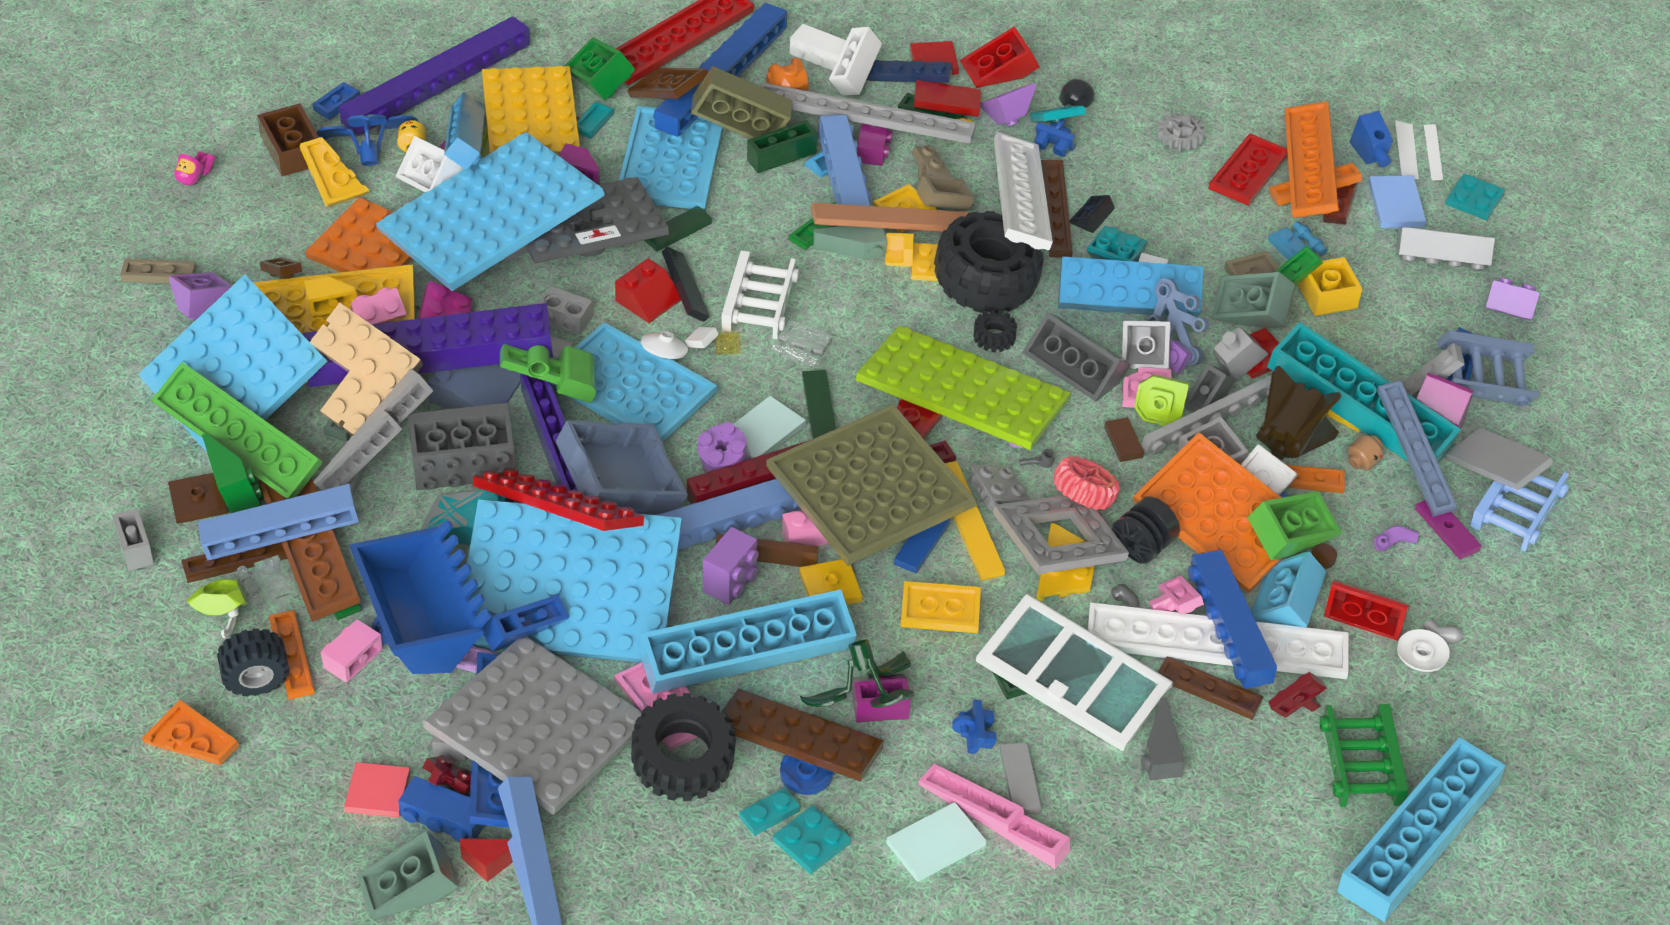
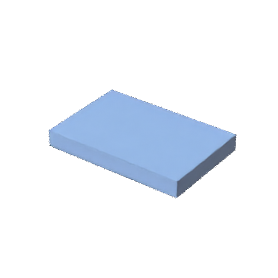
M1369 176L1368 184L1380 228L1425 227L1426 218L1414 176Z

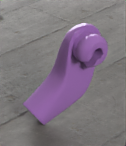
M1396 525L1374 538L1373 545L1378 551H1386L1397 542L1416 544L1419 532Z

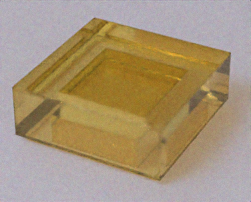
M739 332L718 333L719 335L715 338L716 355L740 354Z

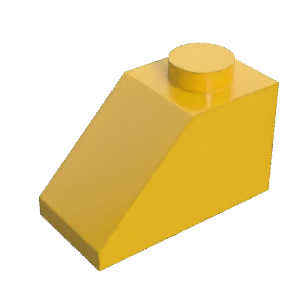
M329 276L304 281L312 317L332 313L339 302L350 309L351 302L357 297L354 286Z

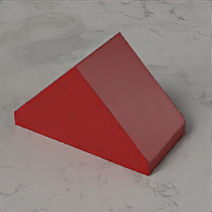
M460 839L461 859L488 882L513 863L507 844L510 839Z

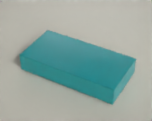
M594 102L577 121L578 134L592 139L614 115V108Z

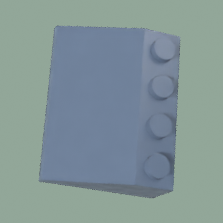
M500 364L437 371L427 381V384L433 390L428 396V400L430 403L449 409L508 403L521 384L520 373L502 368Z

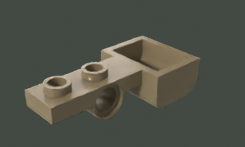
M927 145L923 147L914 146L912 155L919 164L918 180L920 183L917 194L923 204L932 207L969 210L974 196L964 180L951 176L935 148Z

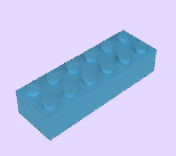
M1062 257L1058 308L1153 315L1158 301L1155 287L1162 279L1173 280L1178 286V291L1190 296H1197L1202 303L1203 266ZM1164 287L1165 294L1167 293L1166 287ZM1191 299L1190 301L1192 307L1194 306L1193 299ZM1175 300L1179 309L1199 317L1201 304L1196 310H1188L1185 308L1184 303ZM1167 305L1164 310L1163 316L1169 315Z

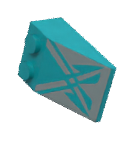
M486 490L438 495L420 530L439 527L448 520L452 523V529L444 539L447 540L450 536L456 535L459 539V544L470 546L478 500L508 502V498Z

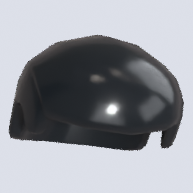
M1072 79L1063 86L1059 100L1063 106L1070 104L1087 108L1093 103L1095 93L1093 87L1086 81Z

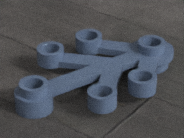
M1162 279L1155 287L1158 301L1154 313L1148 316L1146 321H1153L1155 318L1156 321L1163 322L1162 316L1167 305L1169 315L1166 322H1171V337L1175 328L1181 344L1193 353L1192 359L1189 360L1187 365H1198L1203 361L1204 354L1201 348L1192 345L1184 322L1192 325L1196 332H1205L1209 328V322L1204 317L1198 318L1179 309L1175 300L1184 303L1185 308L1188 310L1198 309L1201 301L1197 296H1190L1178 291V286L1173 280ZM1164 287L1167 289L1166 294L1164 293ZM1191 299L1194 300L1193 307L1190 304ZM1200 321H1202V323H1203V327H1202V328L1199 327V322H1200Z

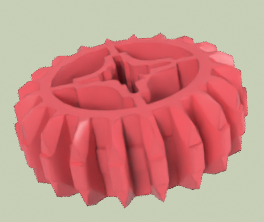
M1079 456L1063 458L1054 472L1053 483L1057 486L1058 491L1063 492V496L1069 497L1071 501L1077 502L1078 505H1084L1086 508L1092 507L1094 510L1110 508L1119 494L1120 483L1116 480L1115 475L1110 474V471L1104 469L1102 465L1096 464L1095 461H1089L1087 458L1081 459Z

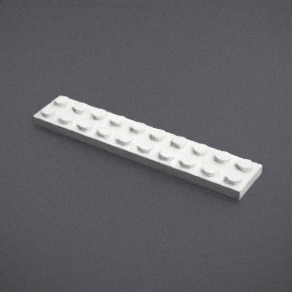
M996 132L994 147L1004 235L1012 242H1024L1035 249L1043 248L1050 250L1053 241L1039 145Z
M1090 602L1087 630L1127 654L1161 658L1168 656L1178 660L1233 666L1231 660L1225 656L1224 645L1221 639L1219 640L1216 637L1213 621L1209 620L1207 616ZM1256 622L1277 665L1276 671L1297 674L1311 672L1316 676L1347 679L1349 632ZM1087 641V646H1091L1094 650H1101Z

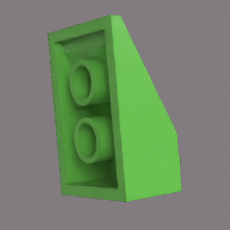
M1319 491L1263 501L1247 517L1270 560L1292 556L1342 534Z

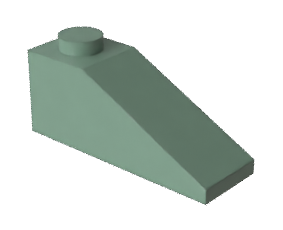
M829 227L814 229L813 247L814 249L861 259L884 257L886 254L887 238L883 228Z

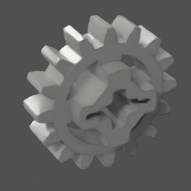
M1183 112L1178 116L1172 113V117L1164 115V119H1160L1159 125H1157V139L1162 140L1163 146L1170 145L1169 149L1174 147L1178 151H1181L1182 148L1190 151V147L1197 149L1198 144L1202 145L1204 139V124L1199 123V118L1192 119L1191 114L1186 116Z

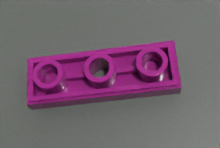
M1425 500L1416 504L1415 510L1459 560L1480 551L1482 545L1452 512L1432 517Z

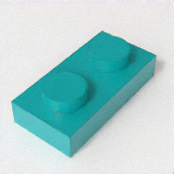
M784 787L740 811L739 818L751 833L756 836L798 813L800 805Z

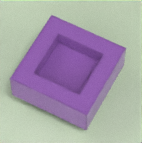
M1177 340L1170 341L1169 366L1176 374L1183 372L1193 354Z

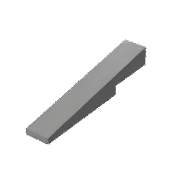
M410 369L313 483L321 491L346 485L402 430L399 424L433 392L425 380L414 370Z

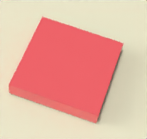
M356 762L344 805L345 812L400 818L398 800L407 788L410 768Z

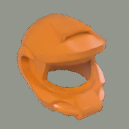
M792 58L788 66L780 67L778 64L769 66L766 76L767 84L804 91L809 90L807 74L800 58Z

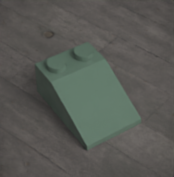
M1280 272L1222 276L1212 319L1262 328L1284 327L1295 284Z
M428 831L423 832L357 874L370 917L373 920L434 903L458 888L444 845Z

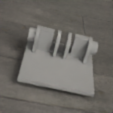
M970 465L973 471L970 475V481L989 510L993 511L994 505H999L1003 501L1020 502L1031 500L1010 467Z

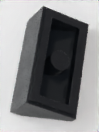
M1110 195L1091 196L1069 222L1088 232L1094 233L1115 209Z

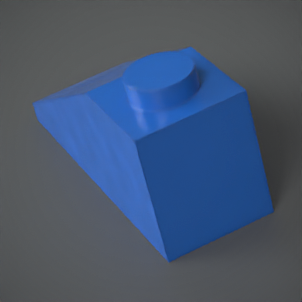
M555 595L492 616L483 626V634L491 651L494 652L509 647L518 639L530 638L568 620L569 615L559 595Z

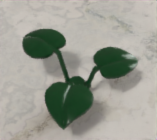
M869 640L855 641L848 645L852 659L847 660L849 667L846 687L832 689L810 697L800 696V699L806 705L824 707L847 698L846 694L851 692L853 667L855 666L858 671L870 669L867 674L874 678L881 696L871 700V706L880 708L894 705L914 697V692L909 689H899L887 693L878 675H890L911 667V661L907 658L905 652L902 651L895 658L878 667L874 660Z

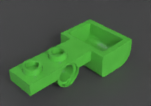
M503 344L500 350V367L557 384V393L588 403L593 401L596 395L595 358L591 353L565 346L557 360L550 358L549 350L541 345L533 346L526 351Z

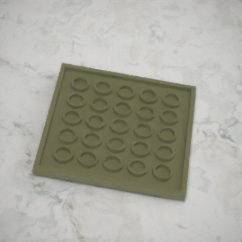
M894 404L769 458L766 461V467L847 566L976 507L974 496Z

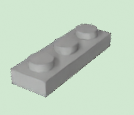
M1453 343L1403 381L1406 392L1417 399L1428 372L1446 379L1462 367L1465 363L1461 347Z

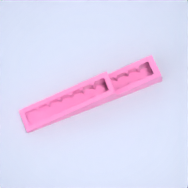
M933 764L919 780V785L950 804L955 802L964 813L1055 869L1071 851L1070 837L1024 815L1023 807L936 764Z

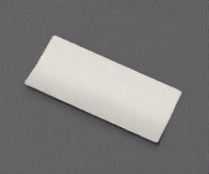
M1395 120L1401 175L1414 176V179H1419L1413 124ZM1424 125L1431 180H1443L1436 125Z

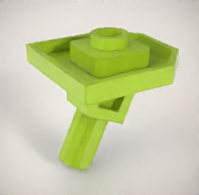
M1154 374L1139 383L1134 408L1143 421L1166 426L1182 418L1190 383Z

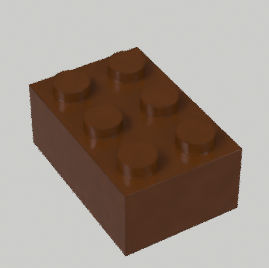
M299 103L257 115L260 136L281 176L309 169L300 150V144L319 137L302 105Z

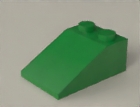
M594 37L564 65L570 66L571 75L603 100L613 96L616 89L622 83L629 80L631 74L635 71V68L619 50Z
M207 433L203 434L202 437L218 490L230 513L262 506L259 498L264 496L259 484H253L256 480L252 469H246L242 459Z

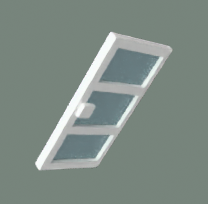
M1029 594L1023 597L976 658V662L1122 751L1132 741L1158 706L1161 698H1164L1173 685V681Z

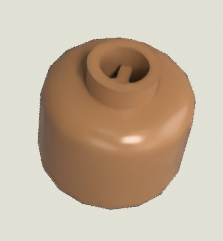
M1372 434L1359 436L1347 448L1349 464L1355 469H1372L1384 456L1383 443Z

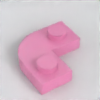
M1138 368L1137 373L1125 377L1122 389V407L1134 408L1140 382L1154 374L1171 378V369Z

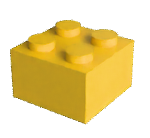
M1345 257L1323 260L1322 265L1297 284L1314 316L1358 308L1362 287Z

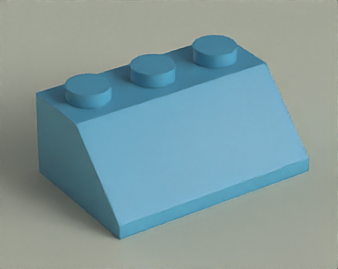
M1309 551L1282 559L1263 579L1251 610L1256 622L1298 627L1308 626L1326 574V570Z

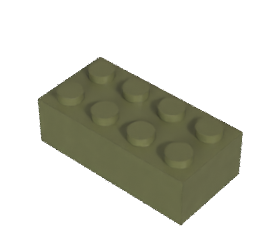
M712 66L692 97L691 114L751 139L784 128L791 119L792 100Z

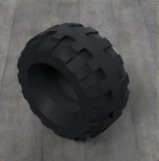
M975 211L968 213L965 217H958L949 224L947 230L943 231L936 250L934 272L939 285L943 287L944 293L949 298H954L957 304L972 308L976 312L983 313V311L990 312L995 310V313H998L999 310H1014L1031 298L1041 277L1044 256L1041 249H1035L1024 242H1012L1005 237L1001 214H997L995 211H985V213Z

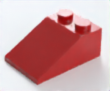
M1015 26L959 60L976 88L1022 79L1040 68Z

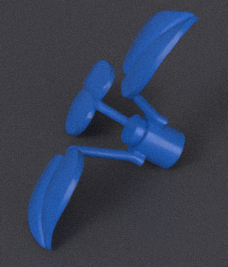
M378 114L351 116L347 120L349 126H364L366 140L361 141V145H359L354 130L346 129L344 126L324 127L316 133L319 138L322 137L324 140L332 137L351 136L357 149V154H360L361 165L370 166L379 164L378 153L381 152V143L385 129L399 128L406 121H418V119L410 115L390 117L388 121H386L384 115ZM381 125L377 144H375L374 140H370L369 126Z

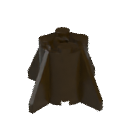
M1276 366L1271 376L1265 421L1261 425L1256 437L1271 450V454L1280 460H1283L1285 457L1297 458L1336 438L1339 431L1326 416L1342 394L1334 392L1322 395L1313 387L1309 391L1303 388L1305 384L1295 383L1281 366Z

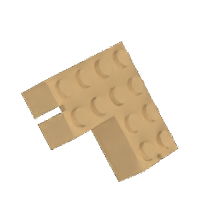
M339 302L326 320L329 324L328 327L323 324L310 343L317 351L349 372L320 411L326 418L339 427L344 428L346 432L353 436L410 369L417 373L423 366V363L417 356Z

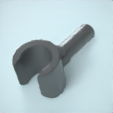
M1044 449L1040 457L1019 460L1020 466L1040 464L1044 468H1049L1055 460L1052 457L1054 452L1051 449Z

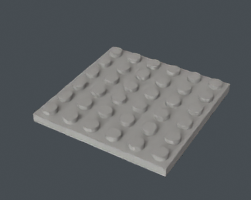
M524 637L511 644L424 721L423 728L472 761L477 762L478 765L502 781L507 777L532 776L537 804L555 815L632 741L634 724L637 718L641 716L642 711L530 638Z

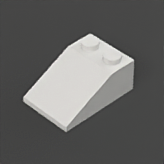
M414 136L396 177L427 192L456 175L464 168L445 156L443 149Z

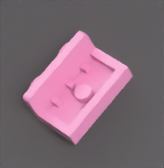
M384 288L379 290L376 295L369 297L362 295L356 297L351 302V311L370 324L386 323L406 317L397 288Z

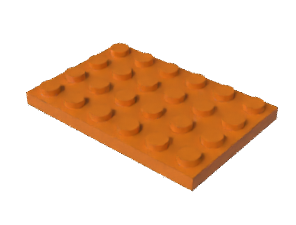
M1199 432L1133 496V502L1136 504L1144 497L1152 496L1168 505L1179 521L1180 533L1178 538L1198 554L1222 550L1239 587L1248 594L1283 559L1270 560L1247 518L1263 501L1282 497Z

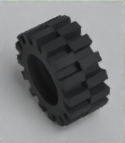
M991 310L990 314L985 311L983 316L979 314L977 319H975L974 341L975 343L978 342V347L984 346L985 351H988L990 348L992 349L991 352L994 353L996 349H999V352H1004V348L1008 350L1015 343L1017 323L1013 317L1010 318V314L1006 313L1003 315V311L999 310L998 313H995V310ZM990 329H997V330H1000V331H1002V332H1001V333H992V332H989L988 330H990Z

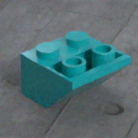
M1104 226L1087 247V252L1091 259L1138 262L1141 253H1145L1147 240L1141 239L1137 235L1124 233L1114 227Z

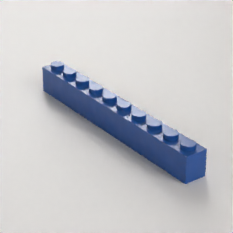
M764 3L705 62H702L699 68H704L709 72L711 67L714 66L738 77L787 28V10ZM701 82L678 99H666L660 106L656 107L653 115L655 129L679 137L698 118V116L691 114L692 97Z

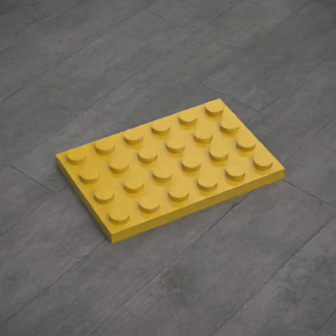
M570 66L482 69L489 154L525 132L529 133L557 155H559L566 143L580 147Z

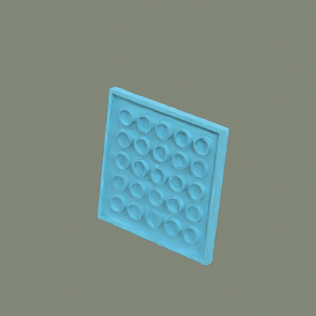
M244 275L138 375L156 394L179 364L183 362L259 417L266 420L328 361L264 293ZM182 424L207 452L203 438Z

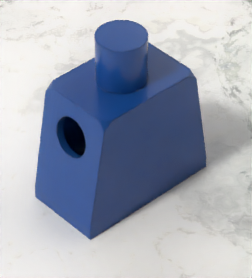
M1376 111L1359 115L1349 143L1365 164L1377 162L1380 167L1388 166L1392 161L1388 153L1393 140L1380 112Z

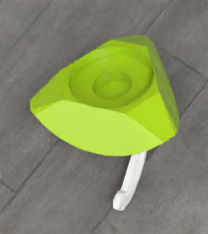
M219 579L200 587L187 599V602L201 613L208 615L228 613L230 619L226 629H222L221 635L223 638H229L234 630L237 616L239 615L238 607L249 604L240 582L236 579Z

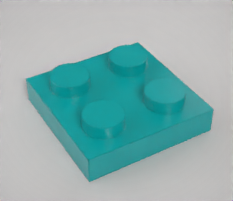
M1463 173L1447 197L1445 204L1487 221L1502 199L1505 189Z
M812 805L773 835V842L808 873L813 874L850 845L851 837Z

